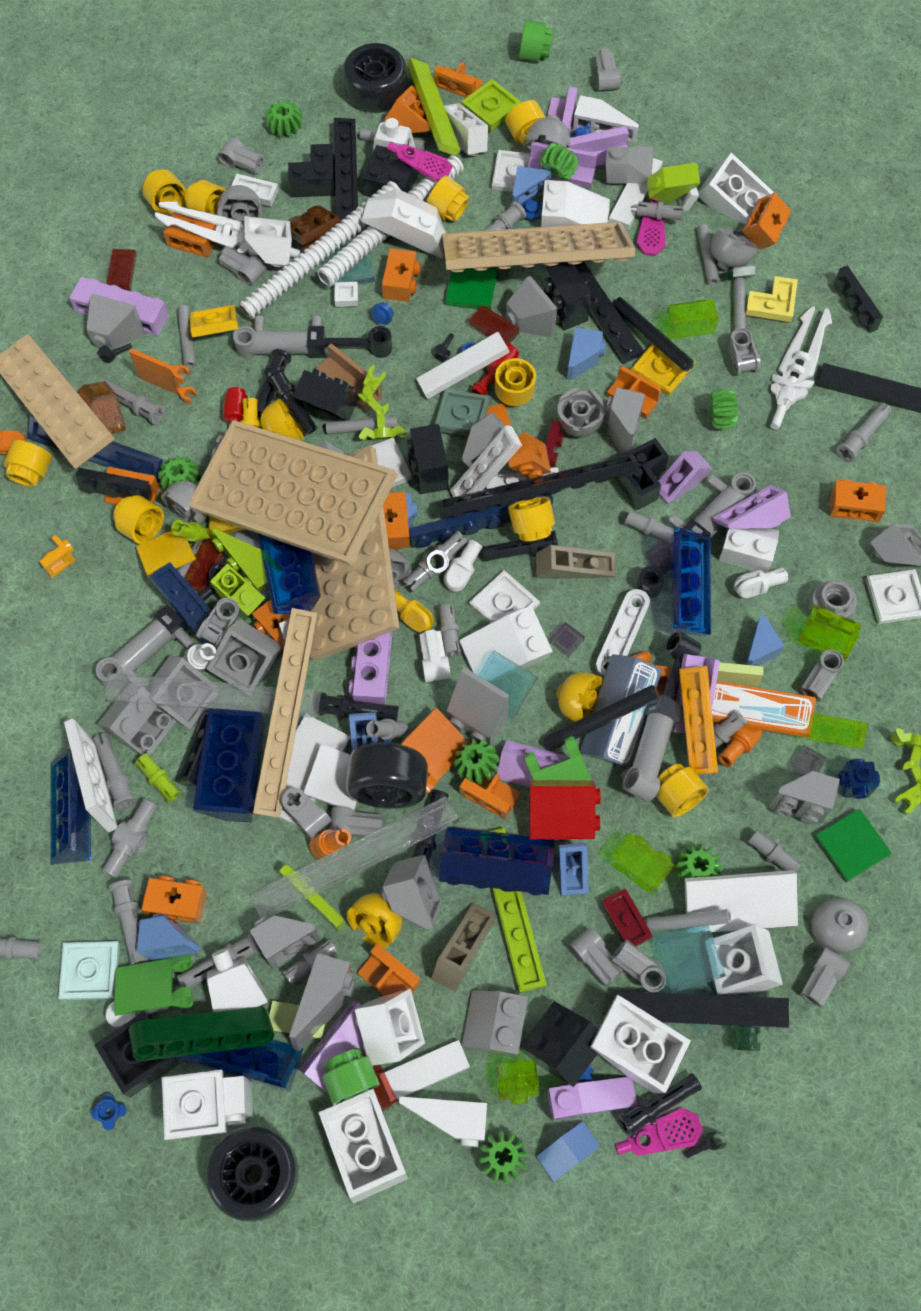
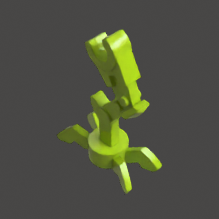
M372 365L363 382V392L358 394V398L362 403H368L376 412L378 428L372 431L365 427L359 434L360 441H366L367 438L372 440L395 438L397 435L400 438H404L407 436V432L400 425H396L394 428L385 427V414L389 409V404L387 403L382 407L373 398V394L385 380L386 372L383 371L382 375L376 378L373 376L376 367Z
M897 728L895 733L890 735L892 742L896 747L907 744V747L912 749L910 760L902 766L901 770L909 769L916 782V786L898 795L893 801L894 804L901 800L907 802L908 808L903 811V814L907 815L921 802V769L919 767L921 735L904 734V730Z

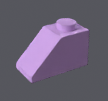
M684 451L659 479L661 484L659 494L668 504L672 503L697 486L712 470V467L697 451Z

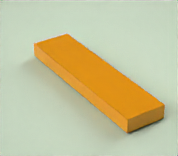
M707 666L679 669L689 767L696 774L718 773Z

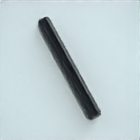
M618 297L612 302L621 316L683 371L688 372L693 368L694 360L625 299Z
M650 685L546 736L543 744L548 751H553L565 745L564 740L568 737L573 736L576 740L658 700L659 692L654 685Z

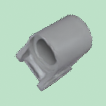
M745 328L735 329L732 332L727 347L734 374L740 375L741 372L754 370V372L760 371L761 359L756 350L751 332Z
M231 598L219 600L210 615L200 626L196 637L206 639L213 643L217 649L228 628L238 620V603ZM224 609H229L233 612V615L226 617L220 612Z
M290 788L283 794L282 804L286 813L310 839H313L332 821L329 815L301 789ZM291 800H294V801H296V802H297V801H300V805H299V806H296L295 804L291 805L290 801H291Z

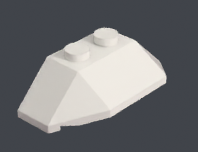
M397 188L367 201L361 222L438 258H444L442 234L446 233L437 207Z

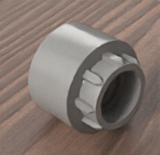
M824 581L816 587L809 600V616L820 627L826 629L840 628L848 622L856 608V594L848 584L842 581Z

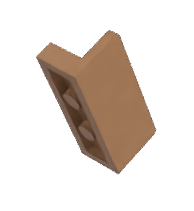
M330 344L328 346L329 357L316 367V370L327 374L326 376L333 380L336 377L348 382V385L354 387L353 391L355 393L362 394L363 382L368 372L333 344ZM381 385L373 394V398L377 402L382 399ZM358 398L356 405L367 413L371 407L368 403H362Z

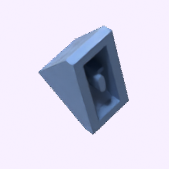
M517 166L513 202L516 201L522 205L523 202L542 192L545 180H551V172L545 169Z
M760 615L756 624L745 665L759 666L780 656L784 648V644L766 616Z
M376 712L349 714L352 751L365 744L379 743L378 737H370L366 731L367 724L372 720H377Z
M587 843L559 845L557 859L561 895L589 893Z
M581 1122L536 1157L554 1182L598 1149L600 1145L585 1123Z

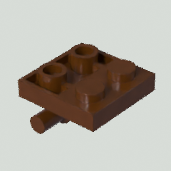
M313 206L305 214L294 216L288 220L290 221L291 238L302 245L312 241L300 248L303 254L305 249H309L310 245H314L316 240H319L321 236H325L326 232L330 231L333 227L335 228L337 223H340L337 215L322 206Z

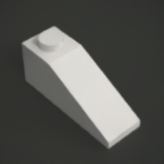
M580 95L574 114L573 130H576L580 125L585 127L589 123L591 124L589 129L592 133L626 126L629 132L628 141L636 143L639 124L601 99Z
M460 103L444 105L460 149L469 156H476L480 152H486L488 125Z
M399 1097V1104L453 1139L461 1140V1146L478 1147V1142L485 1141L487 1103Z

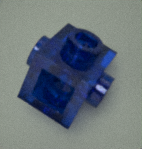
M864 759L848 761L838 774V779H840L839 786L842 787L843 797H853L854 799L868 798L880 784V775L875 770L874 762H865Z

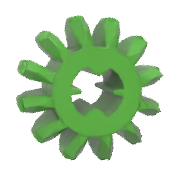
M278 100V104H271L270 109L266 110V125L268 129L271 130L273 135L278 134L280 138L284 134L290 138L291 132L297 134L298 129L302 128L300 108L296 106V103L290 104L288 100L284 103Z
M554 143L547 146L540 159L542 169L549 170L552 177L564 181L571 179L579 164L578 158L573 154V151Z
M727 389L712 391L710 395L712 426L715 429L722 430L736 427L738 404L735 391Z
M177 455L176 460L173 461L168 458V464H161V472H158L160 484L164 490L178 481H190L195 484L198 480H201L197 464L191 462L188 456L181 459Z
M472 739L469 746L462 743L463 751H456L457 760L454 761V766L458 769L457 773L460 778L466 777L471 782L476 779L477 783L481 785L482 778L486 777V779L491 780L490 772H498L496 764L500 761L499 756L495 754V747L492 745L488 746L487 741L484 739L479 744H477L476 740Z
M698 844L696 850L691 845L687 846L686 853L680 852L678 856L681 861L675 865V868L682 870L677 876L678 879L719 876L717 873H721L723 870V866L716 864L720 861V856H711L713 852L712 847H709L707 851H703L702 844ZM696 863H697L698 866L703 865V866H704L703 871H702L700 868L695 869V868H694V865H695Z
M499 1131L498 1143L489 1135L487 1140L492 1148L486 1145H481L480 1147L482 1152L489 1154V1156L479 1158V1163H490L483 1170V1174L487 1175L492 1170L496 1171L492 1177V1182L494 1183L497 1182L499 1174H503L504 1184H509V1172L518 1180L520 1175L515 1167L521 1170L527 1169V1165L519 1162L518 1159L528 1158L529 1154L528 1152L518 1153L517 1150L523 1147L524 1142L521 1140L514 1146L512 1144L515 1138L514 1133H510L507 1142L504 1141L503 1131ZM505 1149L510 1152L508 1157L512 1156L511 1163L505 1162L504 1166H501L497 1163L499 1158L495 1159V1154L497 1152L502 1153Z

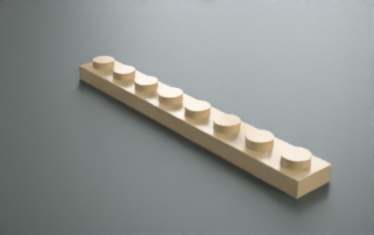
M295 608L291 610L253 811L254 815L280 819L282 796L286 788L317 619L316 612Z

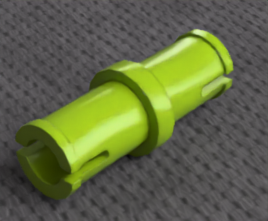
M175 520L171 527V530H176L172 532L174 535L186 537L187 540L192 542L201 541L212 544L214 539L209 535V528L202 527L197 522L187 523L182 520Z
M149 753L138 758L139 761L137 760L135 765L149 779L148 783L150 786L156 787L168 803L178 798L177 795H181V790L169 779L168 772L165 769H161L150 757Z

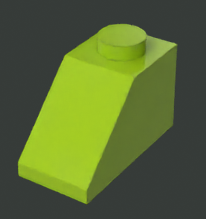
M689 163L662 167L647 178L649 198L664 202V204H670L700 185L698 164Z

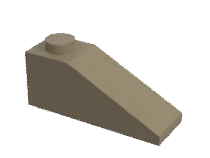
M549 545L536 553L537 577L551 579L615 578V553Z
M473 903L438 958L431 979L456 992L468 973L497 915Z

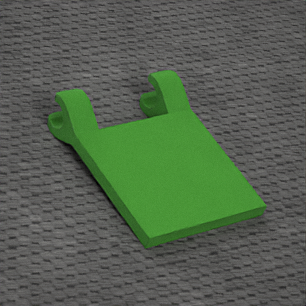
M573 736L564 740L570 758L541 769L534 752L525 755V761L533 780H591Z
M191 955L117 967L114 1001L115 1016L170 1006L191 1007L193 1005V996L189 987H181L173 992V970L187 972L192 969Z

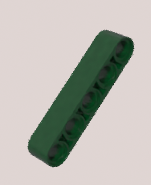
M264 1007L141 1020L132 1024L128 1030L133 1057L139 1061L258 1047L270 1043L275 1036L268 1010Z

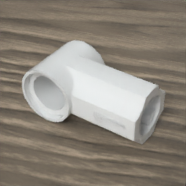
M428 630L420 634L425 683L451 679L448 657L445 656L441 631Z

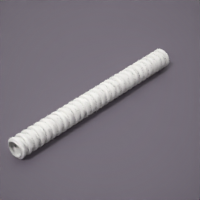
M452 155L447 159L453 166L448 177L454 180L463 172L464 167L460 159ZM426 176L408 194L426 202L438 182ZM368 226L351 243H348L347 247H344L342 251H339L337 255L333 256L323 267L318 269L320 280L324 284L332 286L349 269H352L358 261L366 257L368 253L390 235L372 226Z
M389 181L387 186H383L382 190H378L376 194H373L371 198L363 202L361 207L358 206L356 211H352L351 215H347L345 219L337 223L335 228H331L330 232H326L325 236H321L319 240H316L314 245L312 244L309 246V249H305L304 254L300 253L298 255L299 258L295 257L293 262H289L288 267L284 266L282 268L283 271L279 270L277 275H273L272 280L268 279L266 281L267 284L263 283L261 288H257L256 293L252 292L250 294L251 297L247 296L245 302L241 301L239 303L242 312L248 318L254 319L255 314L259 315L261 313L260 310L266 309V305L270 306L271 301L275 302L277 297L282 296V292L286 293L287 288L291 289L293 284H297L298 280L303 279V275L307 276L309 271L311 272L314 270V267L319 266V262L323 263L324 258H329L330 254L332 255L335 253V250L340 249V245L344 246L345 241H350L351 237H355L356 233L366 228V224L361 222L367 201L395 188L400 190L397 184Z

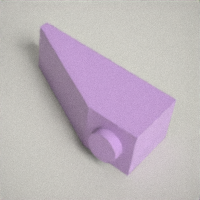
M769 485L715 515L713 521L728 529L773 528L779 526L782 522L791 518L787 492Z
M629 1077L577 1083L574 1087L565 1085L549 1088L547 1091L553 1121L638 1106L633 1080Z

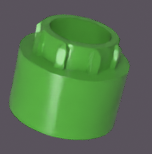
M525 19L519 58L537 62L540 61V58H549L553 38L552 28H547L546 23Z
M358 1049L349 1050L325 1062L326 1074L322 1078L333 1105L375 1089L380 1085L370 1058L363 1057L362 1052Z

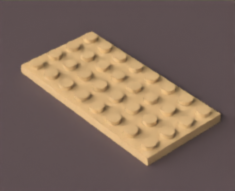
M621 221L442 234L446 270L451 269L452 272H462L465 268H474L475 270L482 271L494 266H498L500 269H508L512 265L533 267L538 263L554 266L558 265L559 262L567 261L569 264H580L582 260L600 263L604 262L605 259L611 258L617 261H626L629 257H635V246Z
M233 420L194 491L188 506L202 514L352 566L398 474L395 470Z
M371 445L348 455L378 465L376 449ZM383 505L352 566L299 548L306 611L317 613L310 651L311 659L319 661L399 629Z

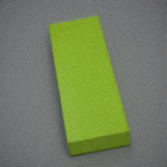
M285 864L279 870L282 878L338 932L346 926L344 918L289 865Z

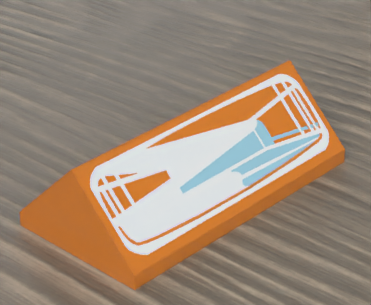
M717 680L712 706L713 722L722 723L738 710L743 715V719H746L748 722L743 727L809 738L816 697Z

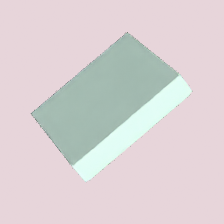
M120 942L63 943L58 999H115L116 968L119 966Z

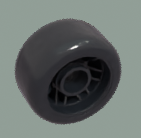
M382 43L364 44L350 52L344 62L343 79L346 95L355 106L363 110L378 112L391 109L396 100L407 90L408 77L405 59L398 50Z
M370 743L362 745L352 751L348 759L346 774L347 793L355 801L371 807L383 809L412 807L421 802L426 794L427 760L419 751L401 744Z
M260 1126L243 1127L226 1135L211 1153L206 1170L207 1188L215 1205L227 1216L247 1222L263 1221L283 1210L295 1193L299 1177L298 1161L291 1145L278 1133ZM253 1166H259L262 1171V1176L256 1183H251L248 1180V1171Z

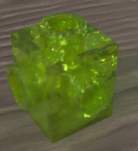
M536 1060L495 1064L499 1100L511 1099V1105L528 1104L529 1097L540 1096Z

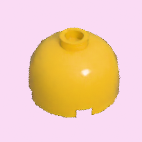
M281 399L272 402L263 410L260 423L264 430L299 441L304 440L300 426L291 417L288 407Z
M579 672L570 675L563 684L558 686L556 698L558 699L561 713L567 719L577 722L593 713L603 683L602 677L588 672Z
M379 893L361 896L346 913L347 921L353 931L358 928L368 936L362 939L372 946H375L377 943L383 948H386L389 944L391 946L402 930L403 917L392 912L389 902H385L383 895Z

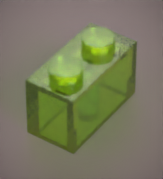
M714 299L668 305L665 325L669 339L674 340L715 334L719 317Z
M813 604L801 627L798 641L823 652L836 650L842 655L843 660L846 661L859 639L862 624Z
M813 713L810 735L807 739L864 749L868 723Z
M629 832L611 856L609 865L653 896L670 874L675 864L671 862L672 859L666 853L660 850L657 852L648 846L649 842L644 837L638 834L633 835Z

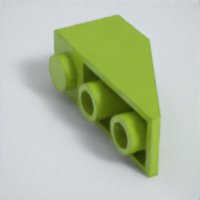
M216 528L212 530L214 538L212 543L220 553L222 551L225 552L228 556V564L235 571H239L244 579L258 592L262 593L273 585L269 565L271 566V571L272 568L278 574L282 571L266 551Z

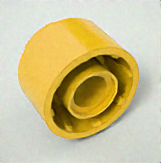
M528 100L515 106L507 114L505 123L514 140L528 147V144H525L529 128L536 120L546 117L536 101Z
M164 169L155 170L147 175L142 192L144 198L156 212L167 216L174 213V211L159 207V202H178L180 207L184 206L186 188L171 171Z
M446 175L435 185L426 203L437 207L440 218L444 222L447 219L455 222L466 210L469 196L465 194L466 189Z
M207 180L194 182L185 193V205L188 209L218 215L217 205L219 197L226 189Z
M519 358L508 359L502 362L495 373V393L498 399L509 406H521L533 398L536 386V371L529 362Z
M14 440L3 463L6 468L5 474L15 483L34 487L38 481L44 480L53 457L48 451L35 444Z
M139 495L122 499L115 507L113 514L117 530L138 544H143L153 539L161 530L164 522L163 510Z
M549 497L521 500L508 507L513 532L519 534V538L522 541L540 540L551 534V526L555 524V519Z
M675 764L658 777L660 779V788L656 797L671 816L677 818L698 805L707 795L709 788L691 767L685 768L681 764Z

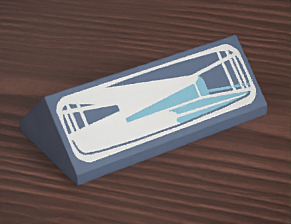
M612 654L593 713L650 685H654L657 688L662 669L637 657ZM646 706L586 734L580 753L630 769L647 718L643 715Z

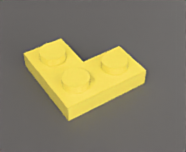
M775 276L772 294L749 291L746 315L791 322L798 280Z

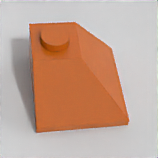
M411 85L396 100L384 120L395 118L398 121V125L410 128L412 133L430 131L431 128L417 90Z

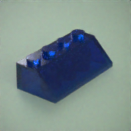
M209 708L193 805L194 812L224 821L252 822L253 802L255 800L265 721L261 712Z
M447 826L441 853L439 881L450 885H472L480 889L495 888L505 892H527L535 896L541 894L549 895L554 839H530V836Z

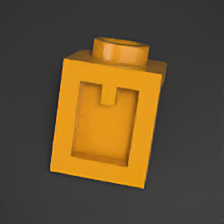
M56 534L51 538L57 548L48 552L39 561L51 578L76 561L71 553L74 551L73 547L66 539L61 541Z

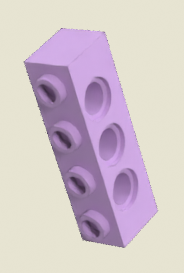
M393 631L354 646V648H358L357 656L352 657V672H355V679L350 680L349 695L353 696L354 701L386 705ZM370 650H375L378 652L374 656L366 655V653ZM366 674L375 675L371 680L363 679Z

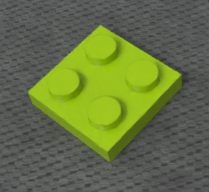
M493 79L461 101V105L486 123L490 131L502 124L507 114L515 106L522 103Z

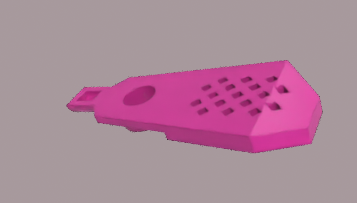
M390 141L387 149L397 154V158L435 182H438L446 175L449 176L453 167L446 158L428 151H421L406 144L399 146Z
M651 199L650 203L659 204V201ZM643 216L636 245L644 255L656 256L665 248L664 218L657 220V217L652 219L651 217Z
M680 1108L659 1118L656 1124H648L637 1131L634 1138L631 1139L628 1136V1140L615 1143L618 1155L632 1151L637 1156L696 1145L703 1128L697 1114ZM641 1135H647L650 1138L648 1146L640 1144L639 1138Z

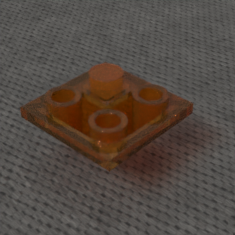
M102 381L82 385L77 393L108 431L113 434L126 430L116 393L107 382Z

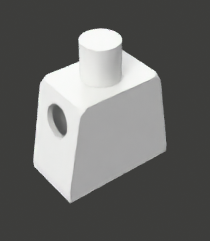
M389 118L385 122L380 123L374 139L373 151L376 145L388 147L390 141L399 146L406 144L416 148L410 128L398 125V121L395 118Z
M228 948L221 949L212 954L216 968L207 972V982L213 1012L252 1008L268 1003L266 991L245 957L232 961Z

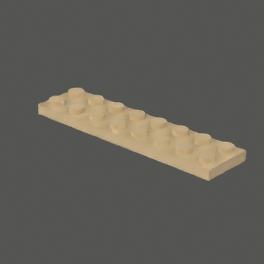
M29 334L17 340L15 344L0 353V374L75 469L115 440Z

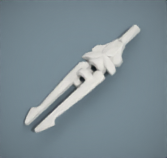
M159 202V207L217 225L215 231L156 212L155 217L167 227L177 225L230 248L240 246L237 250L238 253L244 254L249 252L250 255L258 256V253L245 240L244 227L241 221L183 208L178 205V202ZM291 247L290 257L299 258L300 250Z
M812 306L800 317L803 324L778 369L783 375L773 374L772 376L774 384H771V393L776 397L777 409L770 425L772 429L778 430L780 428L786 410L797 400L805 398L808 394L807 389L811 388L814 384V381L805 379L814 375L825 327L832 324L828 308L824 310L808 353L800 351V348L815 312V307ZM796 359H802L804 361L803 366L796 364ZM791 372L799 373L798 379L790 376Z

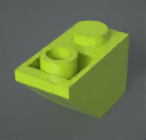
M228 563L210 581L222 599L231 598L238 603V616L244 621L265 599L260 592Z

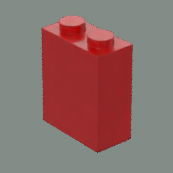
M529 780L530 839H595V831H600V815H596V805L601 803V790L596 788L594 780Z

